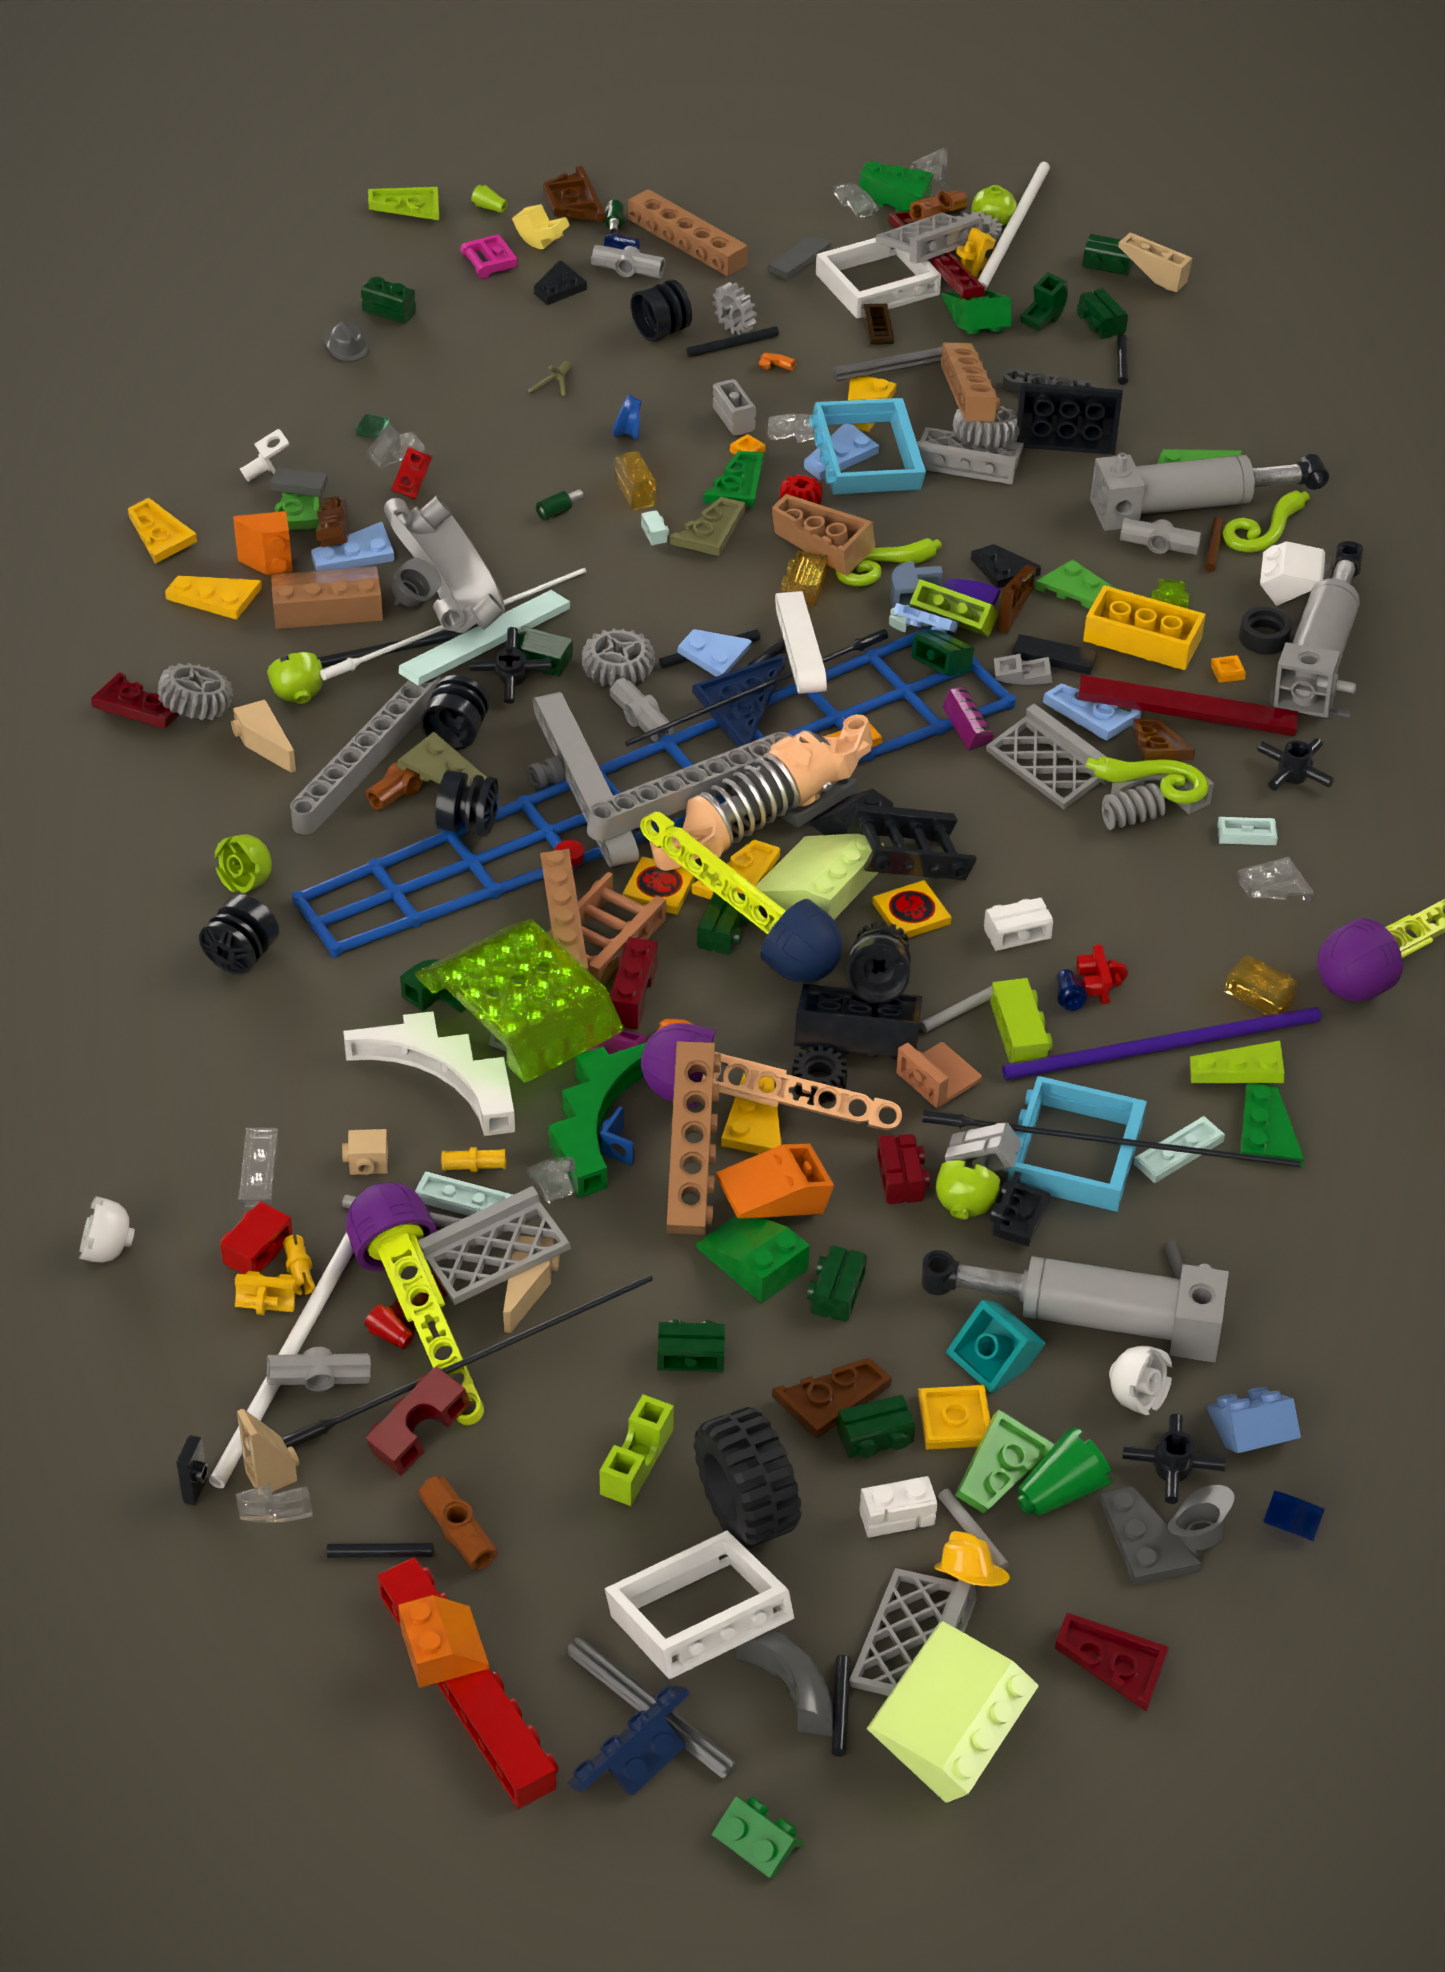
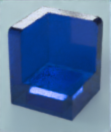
M1274 1490L1264 1523L1304 1539L1314 1541L1325 1509L1300 1498Z

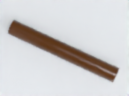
M1220 516L1215 517L1213 521L1205 570L1208 572H1213L1216 568L1224 519Z

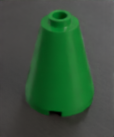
M1072 1427L1066 1431L1017 1489L1019 1497L1016 1498L1017 1503L1027 1515L1033 1513L1039 1517L1102 1490L1114 1482V1478L1107 1477V1474L1112 1470L1091 1439L1084 1442L1078 1437L1082 1433L1080 1429Z

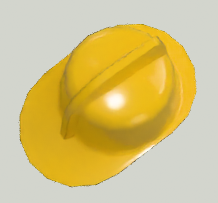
M961 1531L951 1532L949 1541L943 1547L941 1562L934 1565V1568L938 1571L946 1572L961 1581L978 1586H1001L1010 1580L1008 1572L993 1564L987 1542L978 1539L971 1533Z

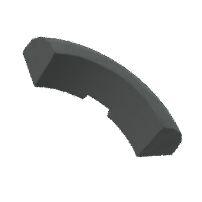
M772 1629L737 1646V1660L755 1664L774 1676L778 1675L788 1686L790 1696L796 1708L798 1732L832 1736L834 1716L827 1684L818 1666L798 1644Z

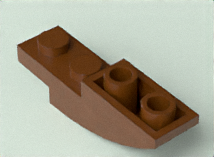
M339 496L324 499V503L320 504L317 511L319 519L316 529L317 541H321L322 547L347 543L349 521L346 499L340 500Z

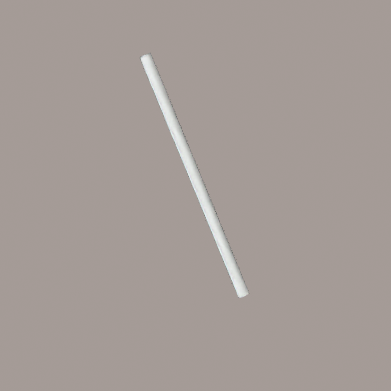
M1047 162L1039 164L978 278V281L985 287V291L1050 170V165Z
M347 1232L278 1355H295L301 1349L354 1253ZM265 1377L247 1412L261 1421L280 1385H269L267 1377ZM239 1426L209 1478V1482L214 1487L224 1488L243 1454Z

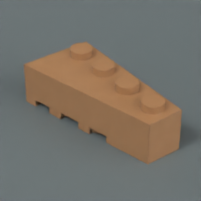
M785 494L771 508L775 534L845 576H848L875 548L872 521Z

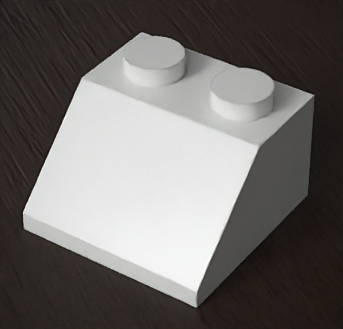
M1286 541L1279 545H1273L1263 552L1260 585L1276 606L1311 591L1319 581L1323 580L1325 551L1320 548Z

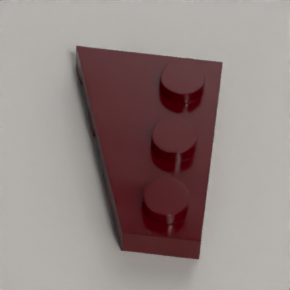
M118 672L91 697V704L94 708L101 709L107 713L121 715L130 720L151 724L157 728L165 729L179 716V713H172L170 708L163 706V703L159 701L157 693L149 694L145 692L143 685L138 682H128L126 675Z
M1068 1612L1065 1615L1055 1643V1649L1147 1712L1169 1647Z

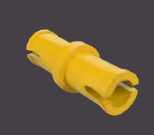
M470 1147V1151H442V1170L470 1169L472 1173L478 1172V1169H506V1149L478 1150L477 1147Z
M290 1235L283 1241L287 1255L286 1269L295 1279V1293L302 1295L301 1285H303L305 1295H308L315 1289L310 1271L312 1261L309 1255L306 1254L303 1237L296 1235V1245L293 1235Z

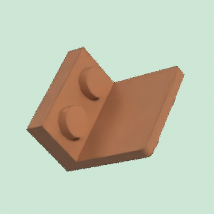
M908 1042L898 1048L896 1073L937 1109L982 1080V1075L944 1042L938 1043L923 1053L917 1051Z

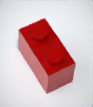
M260 1201L252 1210L244 1214L242 1220L232 1231H228L223 1236L220 1242L223 1263L242 1274H246L248 1271L261 1273L283 1250L284 1239L293 1235L291 1217Z

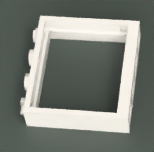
M876 238L817 254L816 275L856 318L862 317V304L887 303L888 309L940 295L941 274L928 260L917 264L910 262V253L898 249L890 250L892 247L877 243ZM897 255L916 276L859 292L840 270Z
M728 1531L605 1588L611 1617L669 1679L794 1619L789 1590ZM724 1554L728 1555L727 1557L719 1560L720 1556ZM728 1565H731L760 1593L667 1639L638 1610V1608ZM773 1608H775L778 1612L773 1613ZM677 1655V1661L672 1663V1657Z

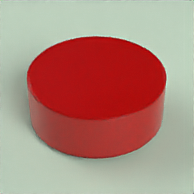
M564 840L555 847V850L569 849L572 867L581 864L584 860V847L578 841Z

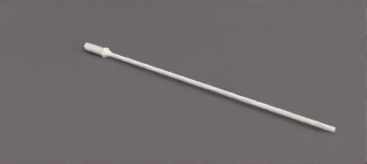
M582 568L503 600L504 605L584 574L586 569ZM440 625L363 657L347 658L343 662L320 670V676L325 681L350 670L354 671L360 663L445 629Z

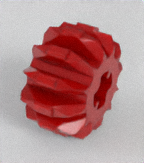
M796 473L795 477L787 476V479L782 481L779 499L788 494L821 505L823 489L821 483L817 482L816 477L809 478L807 474L800 476Z

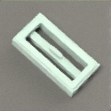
M1218 817L1219 844H1277L1276 822L1273 818Z

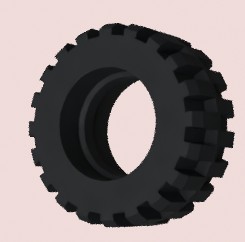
M743 1407L702 1423L694 1435L695 1461L699 1468L698 1473L703 1483L707 1500L709 1499L712 1506L711 1509L715 1517L720 1521L722 1529L733 1535L745 1548H752L792 1532L801 1518V1511L799 1510L801 1508V1499L798 1496L799 1488L794 1478L792 1464L789 1463L785 1447L784 1445L782 1446L776 1430L772 1429L770 1421L763 1417L759 1410Z

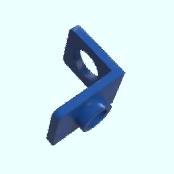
M619 1106L610 1120L606 1119L602 1124L600 1130V1152L605 1156L632 1165L635 1161V1144L618 1136L624 1128V1108ZM612 1144L621 1145L625 1148L627 1154L617 1152Z

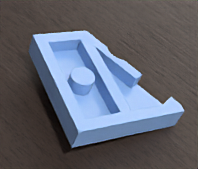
M896 603L893 612L894 614L906 617L907 624L921 628L922 624L925 623L932 625L931 630L937 629L946 634L947 631L956 633L959 622Z

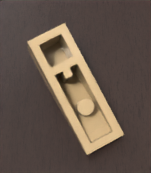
M1131 232L1119 242L1118 247L1155 284L1164 287L1166 290L1178 292L1188 282L1192 257Z
M265 699L233 708L235 720L231 721L234 735L236 737L240 736L247 748L290 773L295 772L294 749Z
M520 1236L518 1242L533 1244L535 1237ZM542 1237L539 1246L550 1247L554 1245V1238ZM513 1251L511 1260L521 1261L527 1258L529 1253ZM560 1254L508 1279L503 1311L505 1333H511L551 1284L552 1271H558Z
M245 1409L238 1410L237 1417L245 1472L259 1497L296 1482V1467L300 1464L292 1446L287 1448L280 1435Z

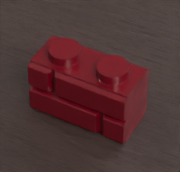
M901 1134L898 1137H895V1135L880 1136L877 1143V1160L886 1203L921 1202L924 1200L925 1189L930 1188L928 1169L922 1170V1164L925 1163L923 1146H917L914 1134Z

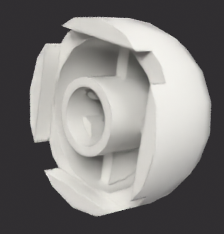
M96 1196L90 1207L95 1209L94 1214L87 1217L79 1251L82 1253L79 1259L104 1263L117 1258L124 1246L130 1248L135 1229L129 1228V1215L125 1208L117 1202Z
M1137 1346L1123 1352L1112 1364L1109 1371L1111 1388L1116 1400L1126 1408L1144 1415L1150 1414L1148 1411L1151 1407L1157 1411L1166 1399L1171 1386L1172 1378L1166 1376L1167 1366L1172 1367L1168 1353L1150 1346Z

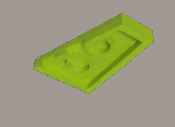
M438 187L368 189L369 210L439 220Z
M1279 1040L1190 1056L1191 1083H1284L1281 1042Z

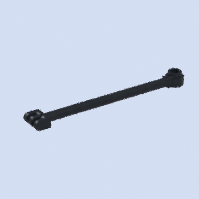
M476 623V624H475L474 626H472L469 630H471V629H473V628H475V627H477V626H479V625ZM449 630L437 632L385 654L447 642L463 633ZM403 640L327 655L317 659H320L322 668L333 666L347 660V658H360ZM289 656L283 657L281 663L289 660Z

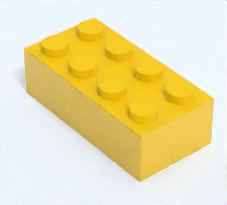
M1103 585L1086 616L1083 641L1173 668L1186 670L1202 639L1206 614Z

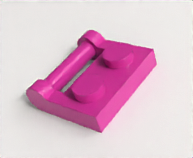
M499 234L468 241L460 247L461 253L471 261L476 268V274L481 279L488 278L493 272L506 271L510 268L518 267L517 257ZM481 251L487 262H482L476 252Z

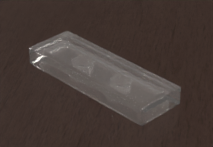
M246 1128L238 1197L239 1207H255L260 1201L271 1206L278 1128Z

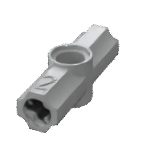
M595 245L591 256V264L596 267L616 270L623 277L638 274L661 279L665 268L664 257L640 253L633 246H627L622 250Z
M1124 518L1120 534V541L1146 545L1149 550L1157 554L1172 550L1197 555L1201 540V532L1175 528L1169 521L1161 519L1154 523Z
M624 678L618 679L610 688V697L624 710L625 718L630 726H639L646 733L670 722L660 712L655 698L652 695L644 696L630 681H626ZM674 727L655 734L650 738L656 742L662 739L664 735L674 734Z
M313 1347L306 1350L303 1354L268 1355L267 1383L269 1385H305L308 1390L316 1392L328 1390L334 1384H366L370 1382L371 1377L370 1355L368 1353L332 1354L325 1347Z

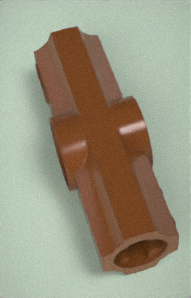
M958 190L948 193L939 191L933 197L914 201L910 205L909 215L913 221H918L941 212L948 215L957 213L967 208L968 197L965 192Z
M394 762L388 768L385 777L365 791L366 799L372 808L379 811L404 794L413 796L420 790L423 784V780L419 778L420 774L408 768L404 771L396 767L397 762Z
M435 1475L427 1479L424 1485L418 1489V1494L441 1526L444 1539L456 1547L471 1569H478L480 1571L489 1566L492 1560L497 1557V1549L473 1517L471 1505L459 1498L444 1476L437 1477Z

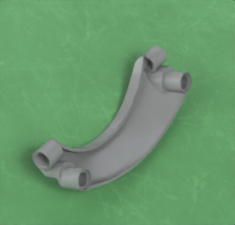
M438 496L432 498L421 509L416 506L411 511H409L404 500L400 498H392L386 502L384 513L398 538L414 558L427 561L437 570L441 578V586L437 591L441 600L437 599L435 601L433 609L444 629L466 633L477 623L485 630L505 612L501 592L491 572L468 536L451 514L448 506Z

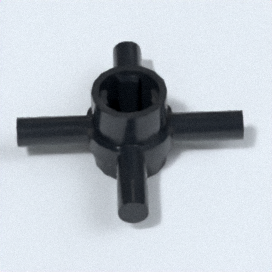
M509 627L507 629V645L497 653L495 660H470L469 663L470 671H496L500 680L505 684L504 702L507 704L515 702V686L523 683L526 679L527 670H552V659H526L524 654L517 649L518 629L516 627Z
M1315 738L1309 744L1303 741H1290L1285 745L1284 752L1262 741L1257 751L1279 762L1280 772L1269 781V788L1276 791L1285 782L1299 784L1306 781L1307 777L1330 788L1334 778L1312 767L1313 760L1311 757L1323 746L1322 741L1318 738Z
M1180 1414L1170 1415L1169 1432L1161 1437L1156 1449L1124 1445L1122 1459L1154 1463L1157 1474L1166 1481L1165 1502L1168 1504L1178 1503L1179 1483L1187 1477L1192 1468L1225 1472L1226 1458L1194 1454L1193 1440L1189 1435L1182 1432L1183 1416Z

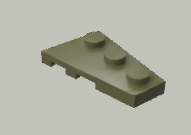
M720 497L702 511V516L695 522L689 521L685 524V529L682 532L672 534L670 536V545L719 556L745 512V502Z
M435 732L398 759L396 767L404 771L408 768L420 774L419 778L426 782L432 780L440 784L447 770L467 773L470 785L476 775L483 776L484 780L487 778Z

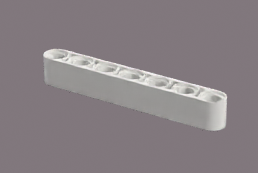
M803 592L776 593V613L798 694L825 692L827 690L825 668Z

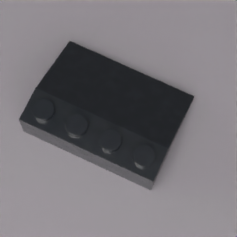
M1021 382L1017 411V426L1020 428L1015 442L1024 443V448L1115 455L1123 390Z
M803 984L797 1009L794 1046H799L805 1051H808L809 1047H813L814 1051H818V1046H824L823 1049H834L835 1054L837 1052L842 1055L849 1052H858L862 1056L869 1058L887 1055L897 1060L898 1048L907 1042L917 1050L922 996L901 994L893 1001L878 1004L869 1003L859 998L852 989Z

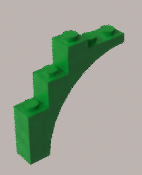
M647 1042L610 1055L604 1047L576 1056V1078L580 1084L562 1090V1111L567 1119L548 1125V1146L578 1198L607 1189V1166L599 1150L598 1134L604 1118L614 1102L631 1085L644 1078L641 1058Z

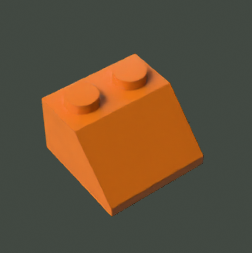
M286 511L233 516L239 562L265 575L293 572Z
M434 1595L398 1605L400 1629L419 1688L489 1669V1663L470 1606Z

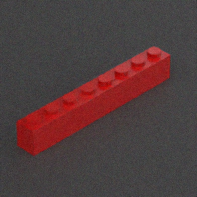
M415 1557L377 1575L379 1596L399 1627V1604L432 1595L448 1599L444 1592L438 1593L434 1587L435 1581L430 1570L427 1567L422 1568ZM489 1669L436 1683L517 1809L556 1790V1773L559 1772V1768L550 1752L544 1753L540 1747V1739L535 1728L532 1725L526 1726L522 1720V1712L517 1701L513 1697L508 1699L504 1692L502 1679L496 1671L491 1672Z

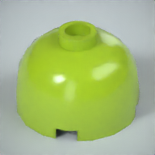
M993 185L980 190L973 198L971 213L972 211H975V213L984 212L985 216L992 214V219L998 218L999 223L1006 225L1012 217L1017 203L1009 191L1000 186Z
M298 652L289 654V660L282 663L280 658L275 660L269 666L267 675L274 693L279 698L288 702L304 704L321 690L324 680L320 676V670H323L320 659L318 660L315 654Z
M243 834L224 838L218 843L215 850V858L219 857L220 866L216 867V871L221 882L230 891L237 892L239 890L242 893H247L259 888L267 881L272 871V860L270 852L260 839Z
M960 1160L942 1163L936 1181V1192L939 1201L950 1211L953 1217L958 1219H968V1217H976L986 1213L992 1208L1000 1190V1178L993 1171L978 1164L975 1165L974 1169L964 1167L966 1161Z

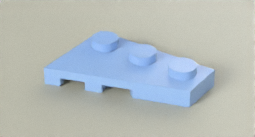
M843 424L830 436L840 471L879 454V445L852 424ZM818 447L804 460V469L820 481L825 479L826 469L825 465H821L820 448Z
M382 521L349 534L347 543L326 547L320 546L311 550L312 561L316 571L357 568L394 561V552Z

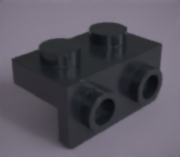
M1015 1171L1011 1181L1006 1180L1004 1182L1000 1195L1002 1201L1000 1204H994L990 1221L994 1222L993 1236L1029 1247L1048 1206L1050 1193L1020 1184L1022 1173Z

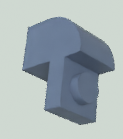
M913 561L896 567L891 577L890 601L892 607L894 608L896 603L910 605L919 579L942 587V567L915 568Z

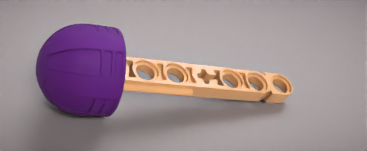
M674 1023L656 1031L647 1041L641 1058L643 1076L649 1087L661 1098L673 1102L677 1041L713 1043L716 1030L688 1023ZM721 1054L720 1073L714 1072L713 1084H719V1093L774 1107H778L779 1103L856 1124L868 1122V1127L884 1131L895 1129L902 1119L900 1107L892 1101L876 1097L872 1101L865 1094L787 1075V1070ZM721 1065L727 1066L723 1074V1082L717 1081L721 1074ZM740 1069L745 1073L746 1080L742 1085L736 1086L729 1082L728 1075L732 1070ZM694 1072L689 1076V1079L693 1082H702L706 1078L701 1072ZM763 1077L773 1078L776 1082L775 1090L771 1093L762 1092L758 1087L759 1080ZM796 1085L802 1086V1092L811 1094V1088L818 1089L813 1098V1105L807 1104L810 1099L809 1097L800 1096L798 1101L793 1100V1094L789 1093L788 1090L795 1089ZM830 1092L835 1096L836 1104L833 1108L825 1109L821 1107L818 1098L822 1093ZM854 1100L864 1102L866 1113L860 1117L853 1116L849 1112V1104ZM693 1102L689 1106L696 1108L698 1102ZM883 1108L893 1109L896 1113V1121L892 1124L882 1123L879 1119V1112Z

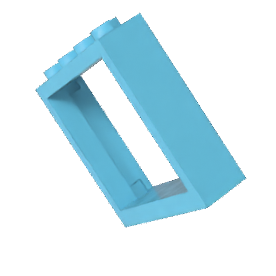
M903 398L815 402L813 414L809 415V424L811 428H814L815 445L820 448L821 465H825L826 483L830 484L833 494L921 490L926 471ZM890 422L905 469L841 473L827 425Z
M1038 1076L1034 1089L1027 1090L1025 1105H1028L1027 1110L1021 1109L1018 1125L1035 1127L1041 1107L1044 1105L1125 1124L1127 1127L1123 1138L1138 1140L1144 1122L1147 1101ZM1014 1131L1020 1139L1021 1146L1018 1154H1016L1017 1158L1014 1168L1003 1170V1172L1008 1173L1007 1181H1011L1015 1171L1022 1173L1020 1182L1022 1185L1050 1193V1196L1118 1212L1136 1146L1121 1145L1110 1184L1024 1164L1033 1133Z

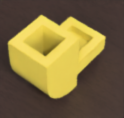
M542 204L526 207L512 218L523 240L530 246L538 249L546 248L554 240L563 236V231L570 226L566 217L549 221Z

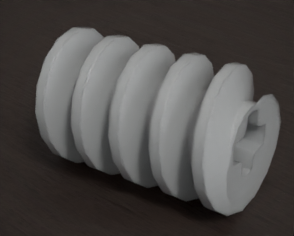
M1153 783L1146 784L1145 787L1138 786L1135 789H1127L1125 792H1116L1114 795H1105L1102 801V816L1109 831L1114 830L1116 824L1119 828L1125 827L1126 821L1129 825H1134L1136 818L1139 822H1145L1146 815L1150 820L1156 818V811L1162 817L1165 814L1164 796L1157 785Z

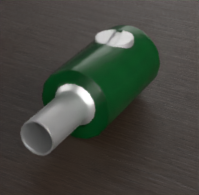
M619 200L609 201L605 209L606 226L610 229L611 235H616L618 229L623 225L624 206Z
M580 489L570 494L561 491L536 503L537 514L542 520L551 519L571 509L572 502L583 498V492Z

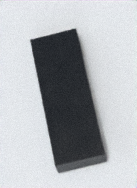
M1019 634L1012 651V655L1021 654V659L1024 661L1049 657L1050 666L1088 675H1091L1097 658L1096 650Z

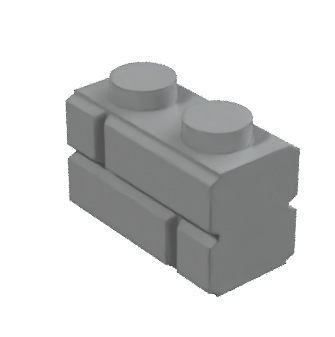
M731 379L715 383L713 385V408L731 434L734 436L743 435L755 430L756 407L738 382Z
M1006 1122L969 1129L967 1132L963 1131L952 1134L945 1160L946 1162L955 1160L966 1161L964 1167L974 1169L975 1165L978 1164L993 1172L1014 1168L1017 1158L1016 1154L1019 1152L1021 1142L1009 1123Z

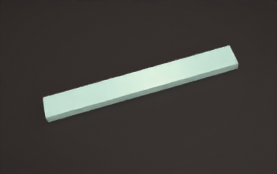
M550 590L503 613L485 630L477 626L399 665V674L419 686L507 641V629L509 627H516L519 632L521 626L533 628L569 610L570 601Z

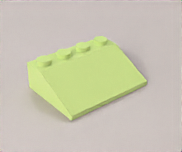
M856 833L804 836L755 887L786 911L803 899H810L835 920L878 872H867L863 868L872 852L864 835Z
M942 1621L932 1632L866 1729L945 1803L969 1794L1039 1685L1014 1661Z

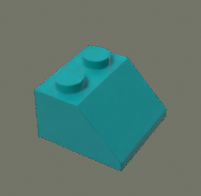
M981 1300L945 1353L981 1385H984L990 1393H995L1026 1371L1046 1342L1001 1303Z

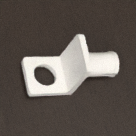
M280 429L275 430L256 442L254 445L259 451V457L244 467L239 468L248 483L267 470L271 471L273 475L275 474L276 470L269 458L290 445ZM280 439V443L276 447H267L271 440Z

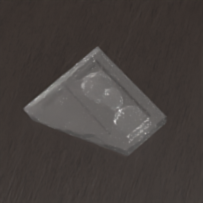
M1289 857L1237 870L1236 879L1249 897H1270L1277 900H1286L1287 895L1303 896L1304 902L1313 901L1314 891Z

